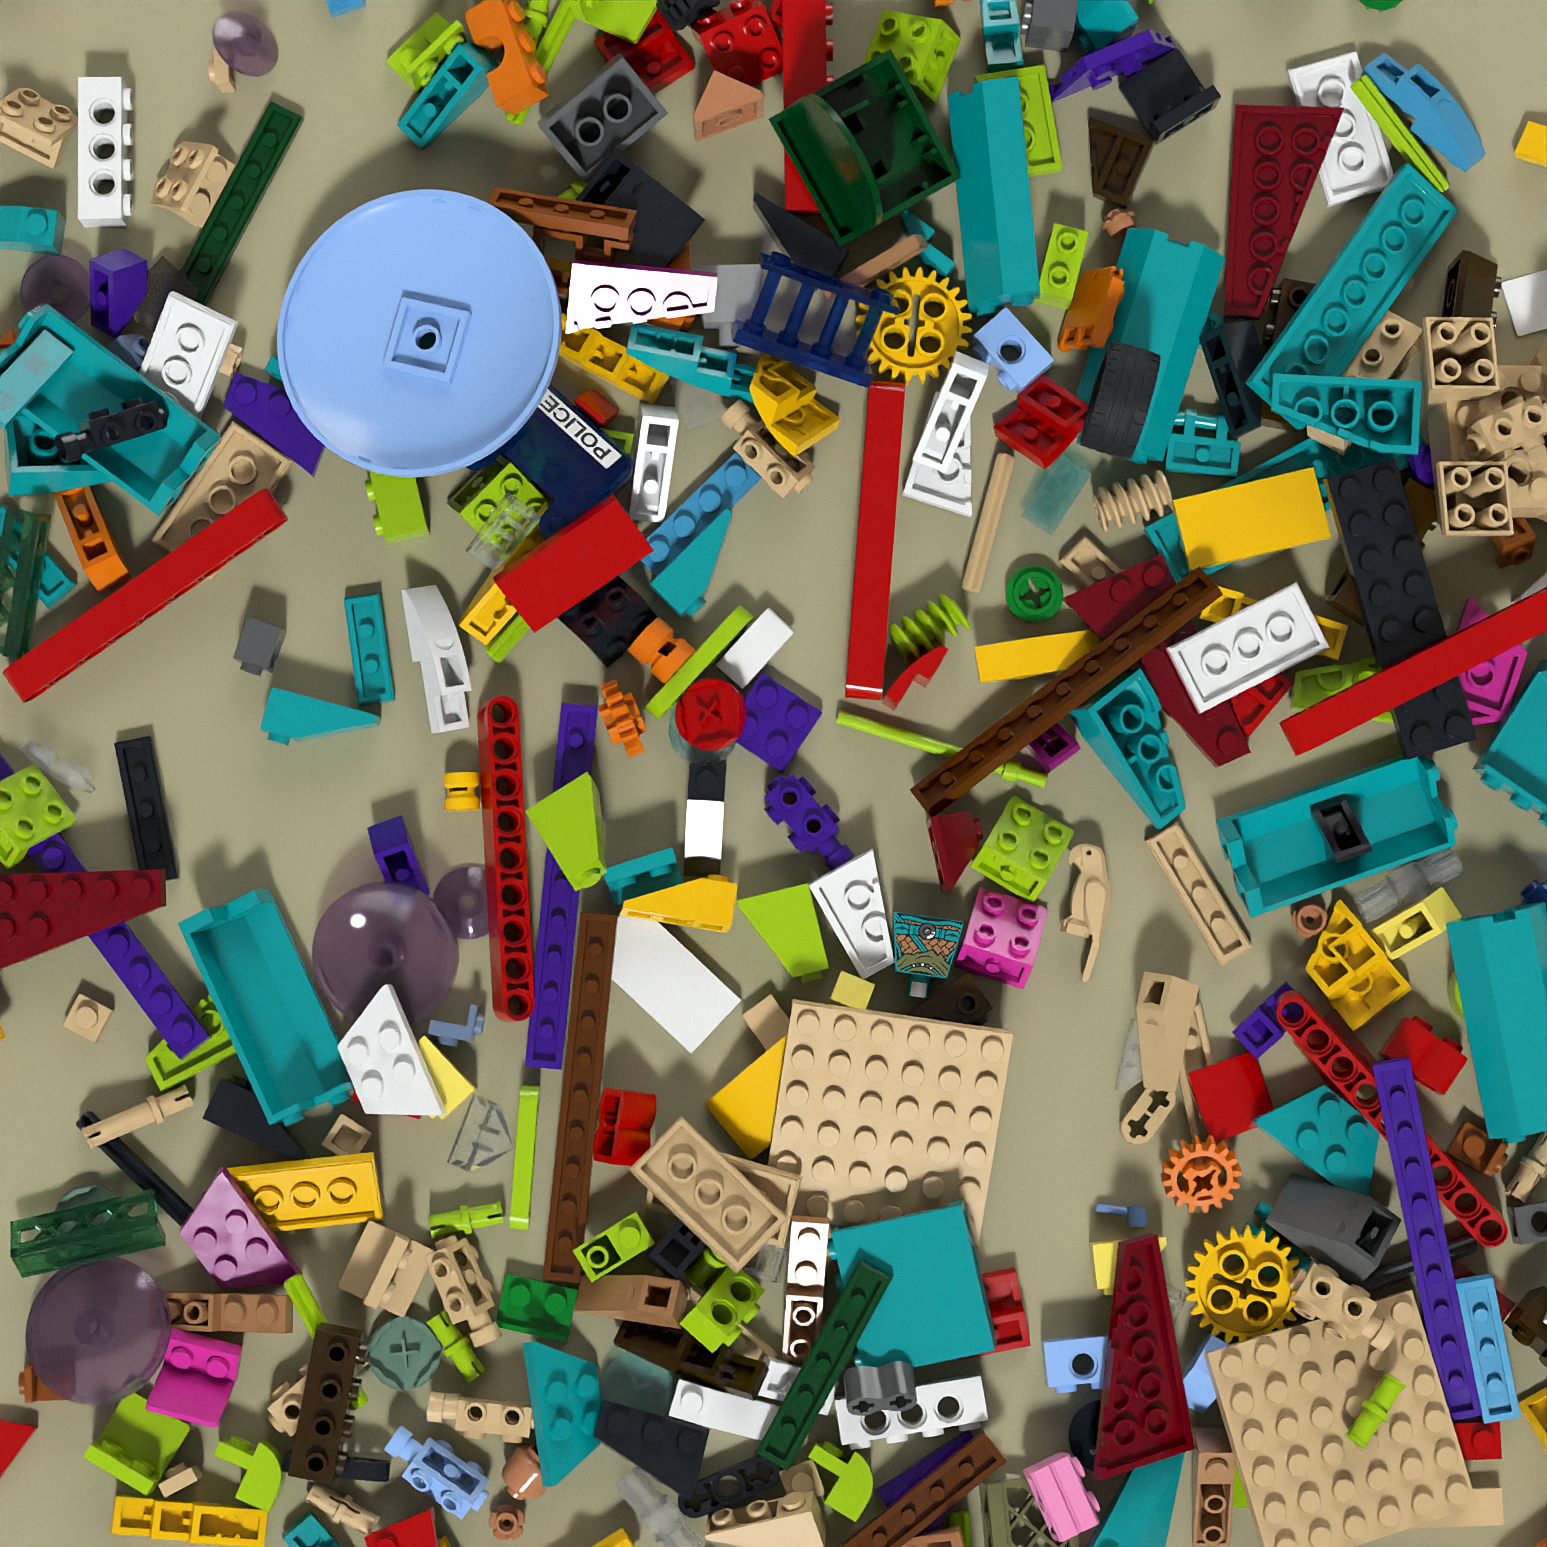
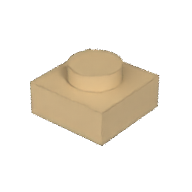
M227 47L213 48V60L208 61L210 81L215 82L221 93L236 92L233 55Z
M79 993L62 1026L97 1043L114 1010Z
M341 1113L321 1145L338 1156L359 1154L370 1140L373 1132Z
M809 1458L793 1464L788 1471L780 1469V1478L786 1494L792 1492L803 1493L814 1490L816 1498L826 1494L817 1467L812 1459Z
M182 1462L165 1471L164 1474L167 1479L159 1483L158 1486L165 1498L203 1477V1474L197 1463L187 1468L185 1463Z

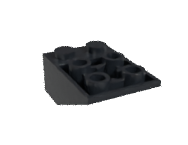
M616 149L575 200L636 210V225L633 229L634 240L630 249L625 251L645 266L668 268L705 221L703 217Z

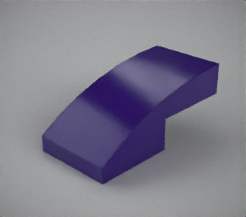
M1287 981L1232 1031L1256 1059L1282 1038L1286 1032L1277 1019L1275 1003L1280 994L1285 991H1295ZM1289 1002L1283 1007L1282 1013L1286 1017L1294 1018L1300 1015L1303 1007L1299 1003Z

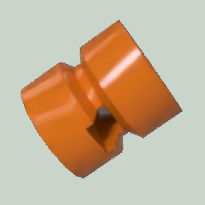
M659 616L636 638L629 647L628 652L642 665L649 663L651 665V673L665 685L696 650L682 637L675 639L673 637L674 629ZM664 649L668 651L669 655L667 657L664 654H660Z

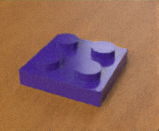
M761 673L744 699L747 707V720L741 735L735 743L782 774L823 712L764 673Z

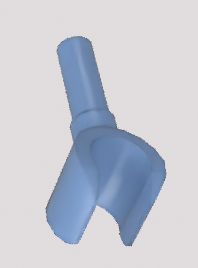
M1097 1203L1096 1212L1127 1216L1128 1227H1144L1148 1224L1147 1211L1142 1206L1119 1207Z

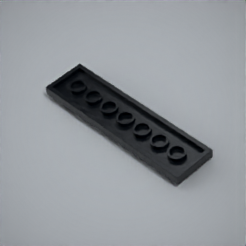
M1388 460L1324 479L1323 483L1378 671L1446 638L1447 635L1396 460ZM1459 676L1390 710L1404 760L1477 739Z

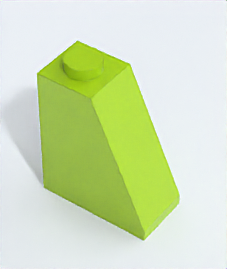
M588 772L525 810L576 892L581 888L593 886L600 880L603 874L607 873L600 793Z
M808 883L737 900L739 911L792 978L801 977L802 983L823 978L822 971L828 970L829 966Z

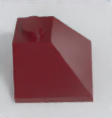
M971 811L933 816L926 822L942 893L949 892L955 886L978 849V840L983 839L979 818L973 819Z

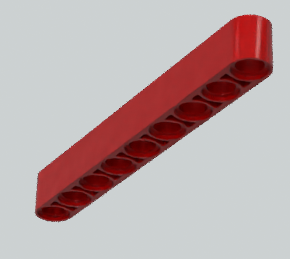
M869 380L845 698L881 700L905 400V383Z
M268 488L260 490L12 663L2 672L23 703L33 700L278 529L288 520L287 515Z
M1547 587L1279 722L1295 756L1306 753L1547 631Z
M497 696L480 705L477 712L492 1006L494 1014L498 1019L510 1023L529 1018L534 1011L535 998L519 711L513 699L508 696ZM494 705L500 707L504 713L502 723L495 721L492 717L491 711ZM496 741L502 743L506 749L504 759L498 758L494 753L493 747ZM498 777L504 779L507 783L508 791L505 796L496 790L495 784ZM500 814H504L509 819L510 827L507 832L502 831L498 826L497 820ZM502 850H506L511 855L512 863L509 868H505L500 863L499 857ZM505 886L509 887L514 894L511 905L506 904L501 896ZM506 923L512 924L516 931V936L512 942L507 940L503 933ZM509 959L515 961L518 967L517 975L514 978L509 977L506 973L505 967ZM511 996L516 997L520 1004V1009L516 1015H513L508 1010L507 1004Z
M1293 990L1280 994L1275 1003L1276 1016L1279 1023L1387 1141L1385 1126L1381 1122L1382 1112L1373 1071L1304 995ZM1289 1002L1299 1003L1303 1007L1300 1015L1294 1018L1286 1017L1282 1013V1009ZM1316 1029L1327 1033L1326 1040L1319 1045H1314L1307 1041L1308 1034ZM1338 1057H1347L1352 1061L1350 1068L1344 1072L1335 1071L1331 1067L1332 1062ZM1363 1084H1371L1376 1087L1375 1094L1369 1099H1362L1356 1095L1357 1089ZM1424 1128L1432 1170L1441 1165L1450 1169L1446 1178L1442 1180L1434 1179L1438 1198L1480 1244L1489 1248L1503 1244L1508 1235V1228L1501 1212ZM1462 1193L1474 1195L1473 1202L1466 1207L1455 1204L1456 1198ZM1487 1220H1494L1499 1223L1497 1230L1490 1234L1482 1233L1480 1227Z

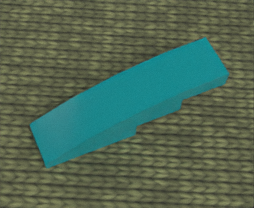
M632 322L626 350L627 354L660 372L690 385L726 397L754 403L749 388L756 367L735 363L737 353L703 347L704 336L639 323L633 324Z

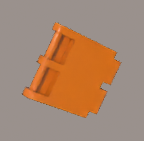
M1116 266L1086 270L1082 273L1080 281L1076 282L1072 302L1067 310L1057 343L1059 351L1069 352L1074 347L1077 350H1086L1089 346L1093 348L1105 346L1114 328L1113 318L1117 305L1124 296L1123 269H1116Z

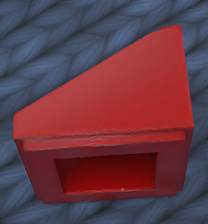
M590 389L575 399L576 410L598 428L605 429L619 412L617 407L595 389Z

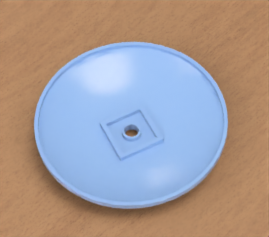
M436 189L402 191L380 197L352 210L328 228L307 251L289 282L281 306L277 332L278 362L286 393L294 410L309 431L329 450L358 467L395 477L435 476L461 469L483 459L504 445L528 421L544 397L554 374L561 346L562 317L559 294L553 274L535 242L515 221L494 206L472 196ZM428 332L435 333L436 342L434 346L427 350L421 349L419 345L421 337Z

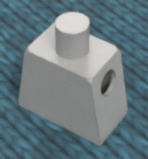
M762 264L694 265V271L714 272L718 276L714 312L701 314L704 329L719 330V348L735 349L741 347L740 329H752L755 327L762 281Z

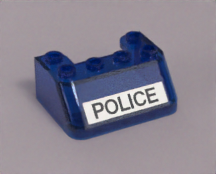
M551 384L532 416L513 437L488 456L466 466V468L473 471L487 469L503 452L555 499L544 512L539 522V529L545 540L611 495L617 497L632 479L635 472V464L631 456Z

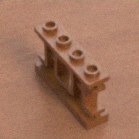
M495 187L487 202L508 215L516 223L535 225L533 237L530 238L535 242L543 256L546 236L576 241L575 260L615 263V248L629 250L634 240L633 229L636 225V210ZM588 234L605 237L604 249L587 246ZM545 257L553 274L558 293L566 294L569 297L572 261Z

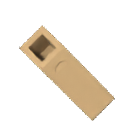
M1144 972L1136 1005L1143 1085L1145 1088L1175 1093L1199 985L1172 975Z
M814 1490L803 1493L792 1492L785 1497L768 1501L757 1500L749 1505L733 1509H719L714 1513L708 1514L705 1538L706 1540L740 1547H825L827 1526Z

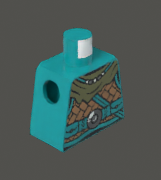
M899 912L893 913L894 972L909 975L906 996L928 999L931 978L944 980L947 978L964 922Z

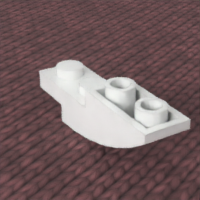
M436 585L401 590L412 662L420 661L431 733L470 727L464 692L472 690L469 672L457 629L441 593Z

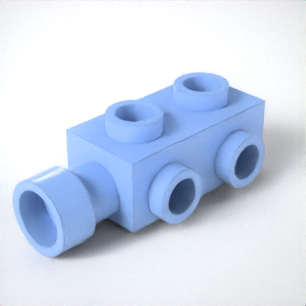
M401 1425L384 1449L394 1458L399 1456L410 1464L401 1477L410 1482L415 1489L424 1492L438 1502L446 1511L453 1513L461 1520L470 1508L477 1512L489 1495V1492L484 1489L489 1479L484 1476L481 1466L472 1461L466 1463L454 1455L452 1446L446 1441H434L429 1437L424 1445L420 1444L412 1438L413 1433Z

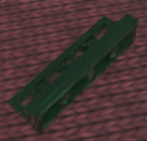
M6 507L0 544V613L4 617L0 620V627L8 623L4 646H0V654H3L5 657L19 659L30 652L51 515ZM16 516L24 518L21 542L13 531ZM13 542L15 546L11 549V543ZM19 551L14 577L8 568V561L11 556ZM7 577L9 582L5 585V580ZM13 587L10 612H8L2 604L3 594Z
M154 1189L10 1222V1257L22 1278L166 1245V1234L158 1220L157 1194ZM147 1203V1214L134 1217L128 1215L135 1206ZM107 1212L112 1214L104 1224L95 1225L91 1223L99 1214ZM74 1221L77 1223L69 1232H56L64 1222ZM33 1229L41 1231L33 1240L21 1242V1232Z

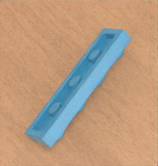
M737 453L732 455L647 538L654 551L641 559L640 562L657 577L726 508L731 510L761 481V477Z
M1491 1273L1456 1279L1455 1284L1483 1422L1486 1424L1519 1418L1521 1415L1493 1276Z

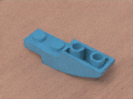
M1383 53L1366 65L1361 76L1368 75L1380 92L1395 102L1402 111L1415 118L1410 130L1418 135L1425 144L1432 146L1445 156L1452 165L1459 167L1465 173L1484 158L1486 153L1467 115L1448 90L1419 63L1407 70L1386 53Z

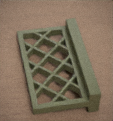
M1026 1477L1003 1480L989 1479L979 1484L985 1547H1018L1011 1540V1531L1019 1521L1023 1522L1034 1532L1023 1547H1032L1039 1537L1051 1547H1064L1066 1544L1067 1547H1077L1076 1536L1059 1542L1056 1545L1043 1534L1047 1528L1044 1520L1036 1528L1023 1517L1035 1501L1034 1495L1028 1487L1029 1484ZM1020 1486L1030 1494L1018 1512L1008 1504L1006 1488ZM1009 1512L1014 1515L1011 1521L1009 1520Z

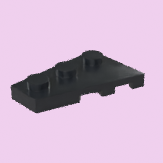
M602 1400L592 1437L628 1462L633 1463L648 1473L650 1477L659 1483L664 1484L679 1494L678 1496L687 1502H692L710 1429Z

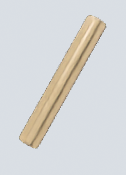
M998 453L995 459L962 582V589L969 592L979 593L982 587L1015 464V457L1009 454Z

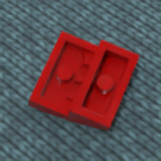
M658 9L636 44L610 33H606L594 41L595 46L606 63L620 52L653 95L695 69L692 59L676 39L673 30Z
M1041 374L1016 395L1019 405L993 426L997 438L1045 470L1067 449L1082 430L1088 404Z
M943 645L937 647L911 664L893 683L886 693L882 704L895 711L913 681L926 688L945 658L948 648Z
M1249 1051L1186 1073L1207 1136H1213L1215 1142L1256 1128L1257 1126L1252 1123V1120L1258 1115H1264L1274 1110L1258 1061Z
M1015 1267L981 1274L997 1340L995 1351L958 1358L959 1360L1031 1346Z

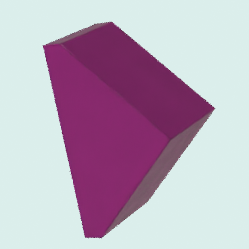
M1058 723L1054 724L1026 746L1046 774H1049L1081 749L1079 744Z

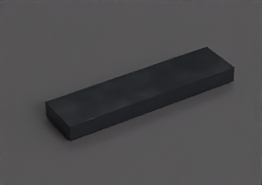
M146 736L114 743L139 870L165 869L166 881L180 879L152 737Z

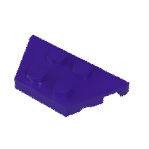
M1146 30L1082 57L1072 68L1060 76L1062 82L1049 86L1051 103L1088 87H1091L1092 90L1103 88L1112 82V77L1122 73L1126 77L1134 75L1145 68L1144 64L1177 49L1172 37L1168 36L1165 38L1162 33Z

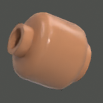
M537 1443L524 1444L517 1447L502 1469V1478L507 1484L505 1487L507 1492L518 1500H523L524 1498L538 1499L548 1488L542 1485Z

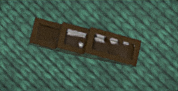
M623 1320L613 1340L615 1346L650 1363L717 1390L755 1401L769 1371L766 1362L734 1354L730 1346L728 1347L726 1344H721L712 1353L682 1326L681 1329Z

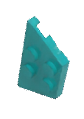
M1319 1084L1304 1092L1303 1095L1295 1099L1292 1098L1280 1104V1107L1264 1115H1258L1252 1120L1254 1125L1328 1184L1369 1196L1380 1133L1362 1114L1327 1086Z
M524 1342L523 1350L543 1487L556 1486L601 1444L592 1437L601 1405L597 1366L594 1363L538 1342Z

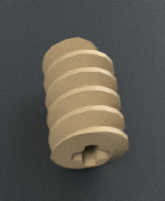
M1160 470L1153 473L1152 481L1148 475H1141L1139 477V486L1134 479L1129 478L1125 482V490L1120 483L1115 482L1112 484L1111 494L1105 486L1098 488L1097 498L1093 493L1096 516L1104 533L1108 532L1109 521L1113 520L1118 529H1121L1123 517L1127 516L1132 525H1135L1137 513H1141L1144 519L1149 521L1151 509H1155L1160 517L1164 516V505H1169L1173 510L1170 489L1164 474Z

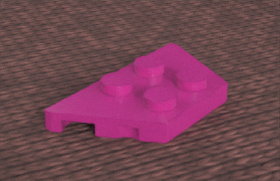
M1470 597L1466 599L1456 632L1488 617L1478 606L1479 603L1475 599ZM1520 644L1458 675L1473 726L1502 722L1507 715L1528 653Z

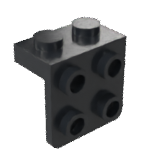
M619 576L557 617L590 649L606 668H609L619 659L645 628L658 618L642 596Z

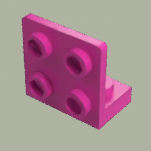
M980 887L954 967L1024 989L1034 966L1048 909Z
M171 1328L166 1340L163 1365L146 1402V1410L217 1428L238 1378L243 1346Z

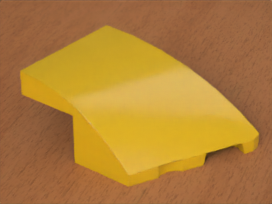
M767 339L749 390L766 427L774 438L795 457L837 430L841 418L816 401L814 396L817 387L790 368L794 356L771 339Z
M1341 899L1337 901L1331 918L1318 940L1315 952L1307 963L1305 972L1353 1034H1356L1411 990V986L1391 964L1386 954L1364 930L1361 922Z
M787 1035L704 1104L750 1160L754 1159L771 1144Z

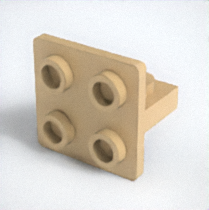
M18 88L1 99L0 142L52 169L60 165L68 136L78 128V116L74 115L69 108L53 104L41 98L38 92L28 88Z
M182 141L173 150L170 156L171 164L165 175L156 182L151 203L156 207L169 209L192 225L203 228L235 165L217 154L219 149L214 145Z
M370 1220L345 1268L338 1287L364 1299L363 1304L377 1310L379 1306L400 1317H404L428 1269L424 1256L434 1250Z

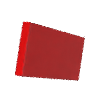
M611 495L496 574L493 580L535 633L654 550L616 497Z

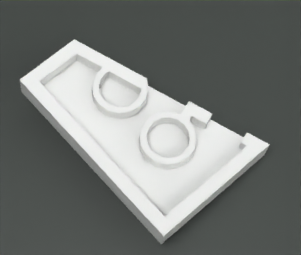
M936 391L935 394H934L933 401H932V404H931V407H930V410H929V413H928V416H927V419H926L924 428H925V426H926V423H927V421H928V418H929V416H930V413H931V411H932V408H933L934 403H935V401H936V398H937V396H938V393H939V392H937V391ZM970 418L947 472L943 473L913 460L902 496L971 518Z

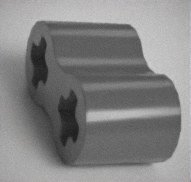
M895 1361L880 1367L856 1366L844 1373L846 1407L848 1412L853 1415L866 1416L881 1410L905 1411L917 1404L914 1369L907 1362Z

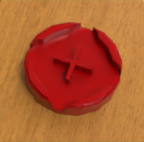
M703 678L692 683L685 690L687 692L683 695L682 699L678 700L676 705L675 723L679 734L690 745L704 751H719L732 745L741 735L747 720V707L743 695L734 685L718 678Z

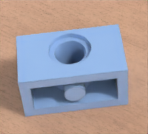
M1007 307L975 333L971 342L975 346L972 348V351L976 357L984 363H990L999 372L996 375L999 382L1008 391L1014 389L1018 394L1041 374L1049 370L1054 362L1050 354ZM1005 346H1012L1018 350L1020 357L1015 361H1007L1002 357L1000 350Z
M1108 1333L1041 1340L1045 1385L1047 1387H1054L1055 1393L1077 1391V1384L1091 1383L1092 1389H1102ZM1082 1353L1088 1354L1091 1359L1089 1370L1082 1374L1075 1373L1072 1368L1074 1357Z

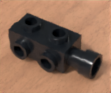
M142 397L120 403L122 411L110 414L108 407L88 413L89 421L78 424L80 432L74 434L72 431L56 435L55 444L58 454L64 463H70L81 459L82 454L167 427L165 413L161 407L157 406L156 400L143 403Z

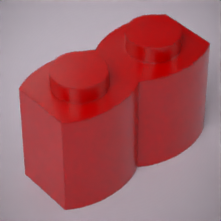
M1414 1016L1413 1019L1408 1017L1401 1018L1378 1054L1385 1060L1409 1056L1414 1080L1437 1095H1445L1468 1060L1461 1053L1463 1047L1446 1036L1443 1040L1437 1038L1431 1033L1433 1027L1418 1016Z
M605 1087L599 1103L600 1125L596 1130L593 1142L594 1161L633 1166L651 1147L649 1131L656 1116L655 1094Z

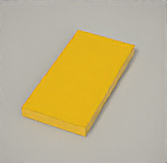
M1314 467L1172 501L1189 572L1194 571L1199 566L1201 569L1331 538Z
M374 1152L226 1168L272 1232L384 1220Z

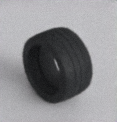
M1110 341L1108 343L1088 404L1080 445L1091 450L1094 449L1097 452L1131 459L1148 414L1158 377L1161 355L1121 342Z

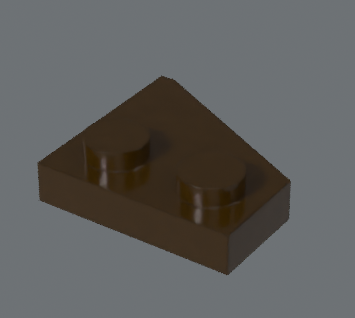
M1090 117L1088 127L1093 197L1127 209L1154 148V140Z

